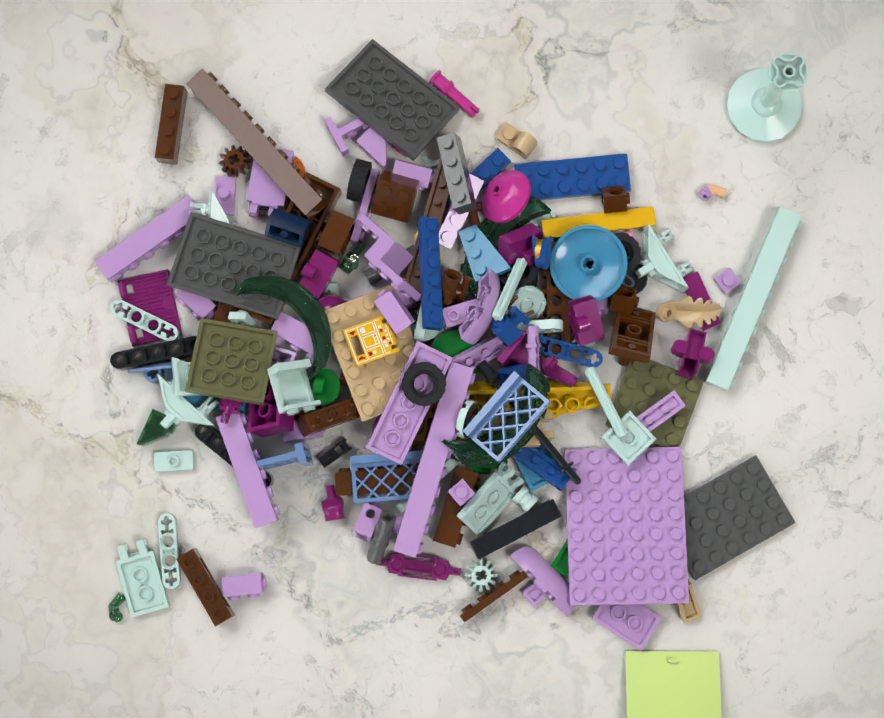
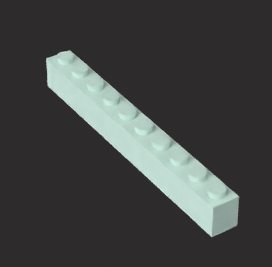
M781 206L776 210L704 383L724 392L729 388L732 389L736 381V378H734L735 372L740 371L743 364L741 360L743 353L747 354L751 345L748 341L751 336L755 335L758 329L756 322L758 318H762L765 312V308H763L764 303L770 300L773 293L770 290L772 284H776L780 276L777 272L780 266H784L787 260L785 253L787 249H791L794 243L793 234L798 232L802 222L799 221L801 218L800 214Z

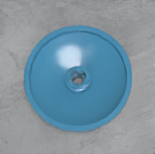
M582 225L567 231L556 242L551 253L550 270L556 286L566 296L575 300L592 295L598 302L610 297L620 288L627 274L628 258L622 242L611 231L596 225ZM588 261L593 262L592 268L587 267Z

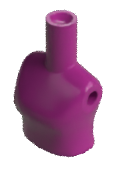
M334 485L326 486L328 498L321 502L325 522L344 519L343 498L335 497Z

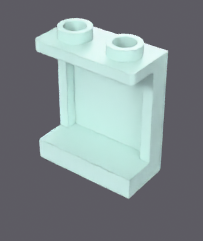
M310 359L276 363L267 369L279 414L287 413L288 416L298 414L302 410H304V413L315 411V407L321 404L320 400L314 401L306 369L311 367Z

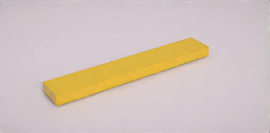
M652 206L628 209L625 212L605 214L603 212L541 220L543 239L548 236H553L555 239L560 238L567 231L582 225H596L612 232L644 228L648 223L653 227L656 226L654 207Z

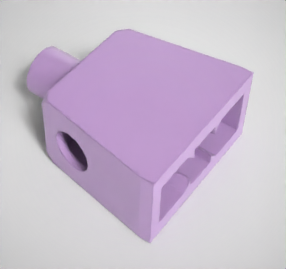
M383 501L370 502L369 504L364 503L353 528L354 537L371 543L380 514L383 512L380 509ZM368 514H373L374 517H373V518H368L367 515H368Z

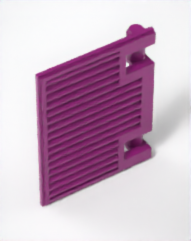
M168 269L118 281L119 292L123 301L174 325L180 331V336L183 335L173 288L167 286L170 276ZM132 285L134 293L128 294L126 286ZM140 312L132 314L133 322L141 320L142 315ZM150 321L149 329L152 331L156 330L159 326L158 321ZM127 322L132 347L163 340L145 330H142L144 337L137 338L136 330L140 328ZM162 328L161 331L168 335L167 338L175 336V333H173L174 329L168 331Z

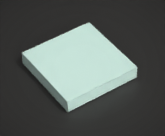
M631 411L621 418L627 431L626 436L618 438L613 427H611L601 437L627 466L656 440Z

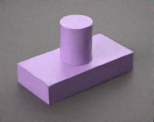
M217 176L215 197L225 215L234 216L236 177Z

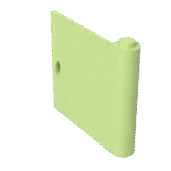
M625 651L627 718H722L719 651Z

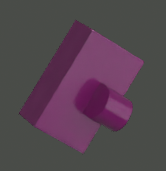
M533 223L499 236L498 252L509 266L515 264L517 258H524L529 266L535 264L532 235L542 239L543 231Z
M315 249L310 261L302 269L301 275L303 278L300 285L311 292L314 297L320 299L323 297L341 261L320 249Z
M588 295L569 301L570 313H567L566 317L569 325L572 327L575 342L583 346L605 339L596 298Z
M690 328L684 340H676L673 343L671 353L674 356L680 357L677 376L693 380L698 372L700 363H711L715 352L713 349L704 346L707 332Z

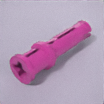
M440 70L432 76L429 81L430 84H434L442 94L449 96L472 118L475 117L480 108L457 90L452 80L446 79Z

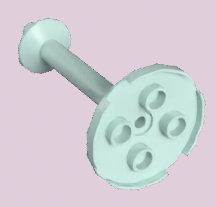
M793 53L779 54L774 57L768 69L760 68L748 71L735 81L728 93L726 110L730 123L740 133L745 135L747 139L768 143L782 139L794 129L801 117L802 99L799 89L805 85L809 73L804 58Z

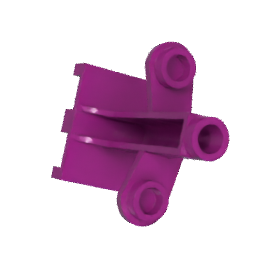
M522 329L520 330L523 334L513 344L507 345L497 358L501 368L513 365L514 362L528 365L527 333ZM539 355L541 374L566 384L571 388L574 387L578 378L560 367L555 356L552 355L549 359H546Z

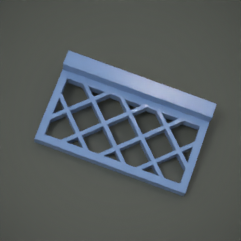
M514 371L465 427L463 432L500 463L551 402ZM525 385L528 388V396L518 397V390ZM540 398L544 401L540 408L532 409V399ZM528 400L529 409L519 411L518 401ZM515 401V411L505 412V405L508 402ZM529 413L527 423L519 424V414ZM515 415L516 425L506 426V416ZM502 416V426L492 427L493 419ZM516 428L515 437L513 439H506V429ZM502 430L503 440L493 441V431ZM489 431V441L481 442L477 439L482 432ZM503 443V451L498 456L493 453V444Z
M303 442L294 444L296 451L257 461L258 467L267 470L299 462V464L306 467L314 464L310 448Z
M423 450L409 451L402 465L408 471L402 478L393 472V469L401 464L380 454L350 456L354 503L408 499L411 487L403 479L409 472H412L414 475L416 474L412 468L419 463ZM378 466H383L389 471L382 480L373 473ZM355 468H365L369 472L363 481L356 477ZM390 473L399 479L392 489L383 482ZM371 474L380 481L373 490L364 484ZM356 480L360 482L358 487L356 485ZM400 482L410 489L403 496H399L394 491ZM381 484L390 490L385 497H379L375 493ZM363 485L371 493L365 499H358L357 490ZM392 492L396 495L388 497ZM374 494L377 498H370V496Z

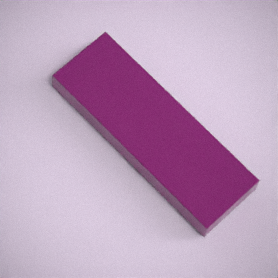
M698 271L683 277L689 287L685 293L687 296L692 297L693 302L698 298H703V304L707 300H711ZM716 316V321L711 319L710 325L703 320L702 330L705 331L721 324L719 317Z

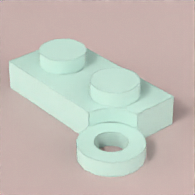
M243 310L229 312L228 319L233 324L259 328V325L248 312Z

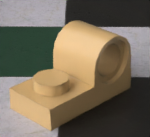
M507 122L495 137L496 140L525 160H527L537 146V140L531 134L525 131L520 132Z
M689 579V604H677L684 624L702 617L693 586Z

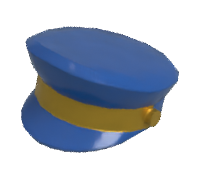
M532 235L536 268L547 270L550 267L553 236L538 239L535 235Z

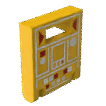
M383 315L342 330L355 367L400 352L399 347L392 350L391 346L398 343L389 323H382V320H386ZM358 336L364 354L357 356L351 338Z

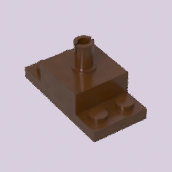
M633 308L631 315L616 312L608 354L620 357L618 359L620 365L628 366L630 360L649 363L656 312L641 308Z

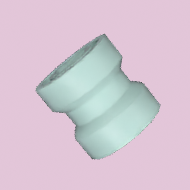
M523 486L512 498V501L516 504L519 503L521 509L527 512L539 498L531 495L529 489Z

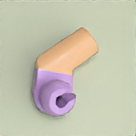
M709 184L700 190L699 197L703 201L708 200L714 195L724 198L727 189Z

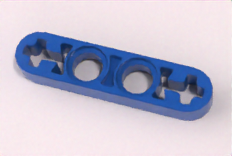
M539 335L541 344L546 345V341L550 342L547 352H544L545 347L539 348L540 355L548 357L553 355L559 360L594 368L600 366L603 361L602 354L597 350ZM553 344L561 346L562 351L560 354L556 355L551 352ZM572 349L580 351L579 359H572L570 357ZM584 351L588 352L586 356L592 357L593 354H596V358L599 359V362L596 361L594 364H592L591 360L585 358V362H582L581 360L584 357Z

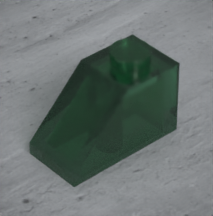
M152 409L137 441V445L144 447L165 439L175 432L177 425L173 423L168 429L164 428L160 422L166 415Z

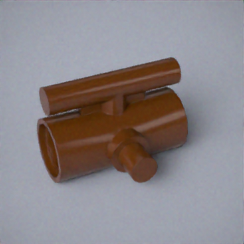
M446 269L441 280L442 308L450 307L453 299L455 300L454 305L463 303L472 280L470 276H464L463 282L460 284L462 276L458 271L454 269Z

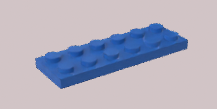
M627 153L514 164V170L522 172L529 179L531 185L530 197L535 200L601 195V188L623 185L626 192H631Z

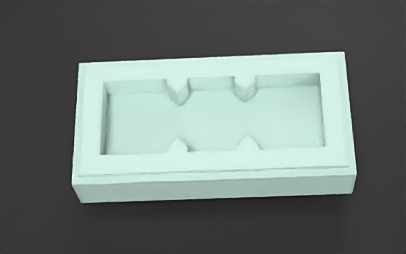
M193 450L155 452V472L194 470Z

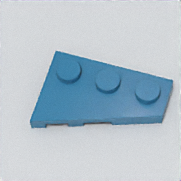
M476 224L458 231L476 284H478V281L490 268L498 276L512 271L511 267Z

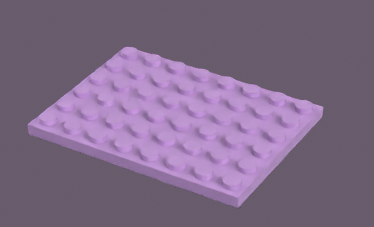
M682 447L647 448L629 466L612 449L565 450V460L567 463L573 461L574 464L571 467L577 469L575 472L581 478V483L578 485L571 479L566 484L570 606L689 604Z

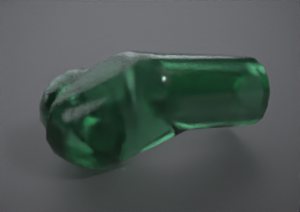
M118 592L108 606L109 618L116 623L123 619L119 607L126 599L120 592Z

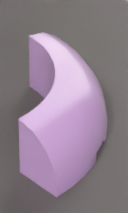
M491 268L478 281L477 298L479 302L477 307L470 311L468 317L458 328L461 339L469 344H476L487 330L493 319L492 312L500 297L501 285L499 277Z
M523 547L515 551L510 557L568 617L575 608V606H570L569 584L536 549Z

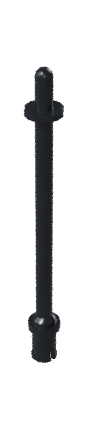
M486 359L476 366L485 377L488 385H494L497 390L502 386L500 374L492 369ZM515 401L508 402L515 411ZM527 413L519 414L523 422L527 423L529 415ZM534 423L529 429L534 430L533 434L561 466L560 474L566 472L575 484H580L581 478L571 467L574 464L573 461L567 463L539 427H534Z

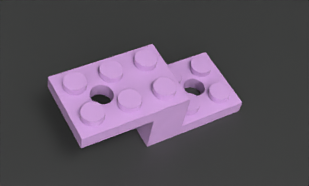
M361 212L357 217L362 222L360 226L377 240L364 255L369 260L367 264L406 298L412 297L418 301L421 294L399 275L414 257Z

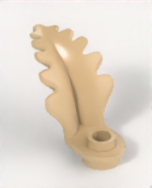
M686 296L678 302L670 301L660 304L656 309V317L661 322L677 320L687 329L692 328L693 323L702 328L703 320L710 325L711 319L716 321V316L720 317L723 308L720 307L719 303L716 305L715 301L711 303V300H707L703 304V298H698L693 302L691 296Z

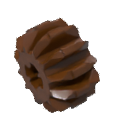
M232 145L231 151L225 148L224 150L227 154H220V157L224 159L219 161V165L223 166L221 170L223 172L228 171L227 175L229 177L234 173L236 178H238L239 172L245 175L244 168H251L248 163L252 159L247 157L249 153L246 150L243 151L242 146H239L236 150L235 145ZM238 159L239 162H238V163L235 162L234 165H233V163H232L231 161Z

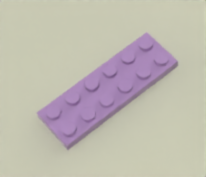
M419 341L416 342L366 446L367 449L402 465L430 405L420 406L408 400L402 390L404 373L410 366L416 363L428 362L440 368L445 375L453 359L452 357ZM427 374L419 375L414 381L415 389L421 394H427L433 389V379Z

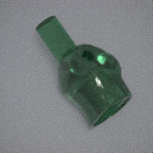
M360 241L353 251L345 255L338 267L348 275L353 270H356L359 265V255L367 245Z

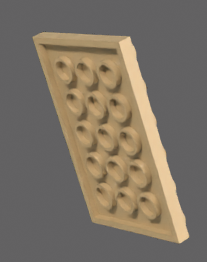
M392 285L324 310L328 320H326L323 311L320 312L330 338L327 323L329 321L331 343L362 422L383 413L416 343L408 326L397 334L394 332L398 344L391 347L392 350L399 347L400 352L355 367L342 330L382 316L383 314L374 301L378 299L377 294L384 289L388 291L394 289ZM358 336L351 338L357 356L364 354Z

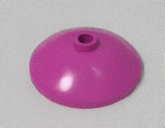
M507 170L495 176L488 183L481 200L482 212L488 220L494 223H506L516 218L524 210L531 194V185L526 175L517 170Z

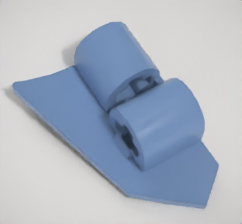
M166 362L129 370L128 374L144 372V376L149 382L157 384L159 383L158 374L155 375V378L151 377L150 374H153V370H155L163 378L165 373L166 379L171 380L173 379L172 363Z

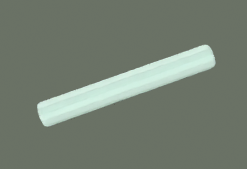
M517 258L492 312V317L496 321L503 319L527 266L524 258Z
M589 367L585 370V374L617 437L622 438L627 435V431L595 368Z

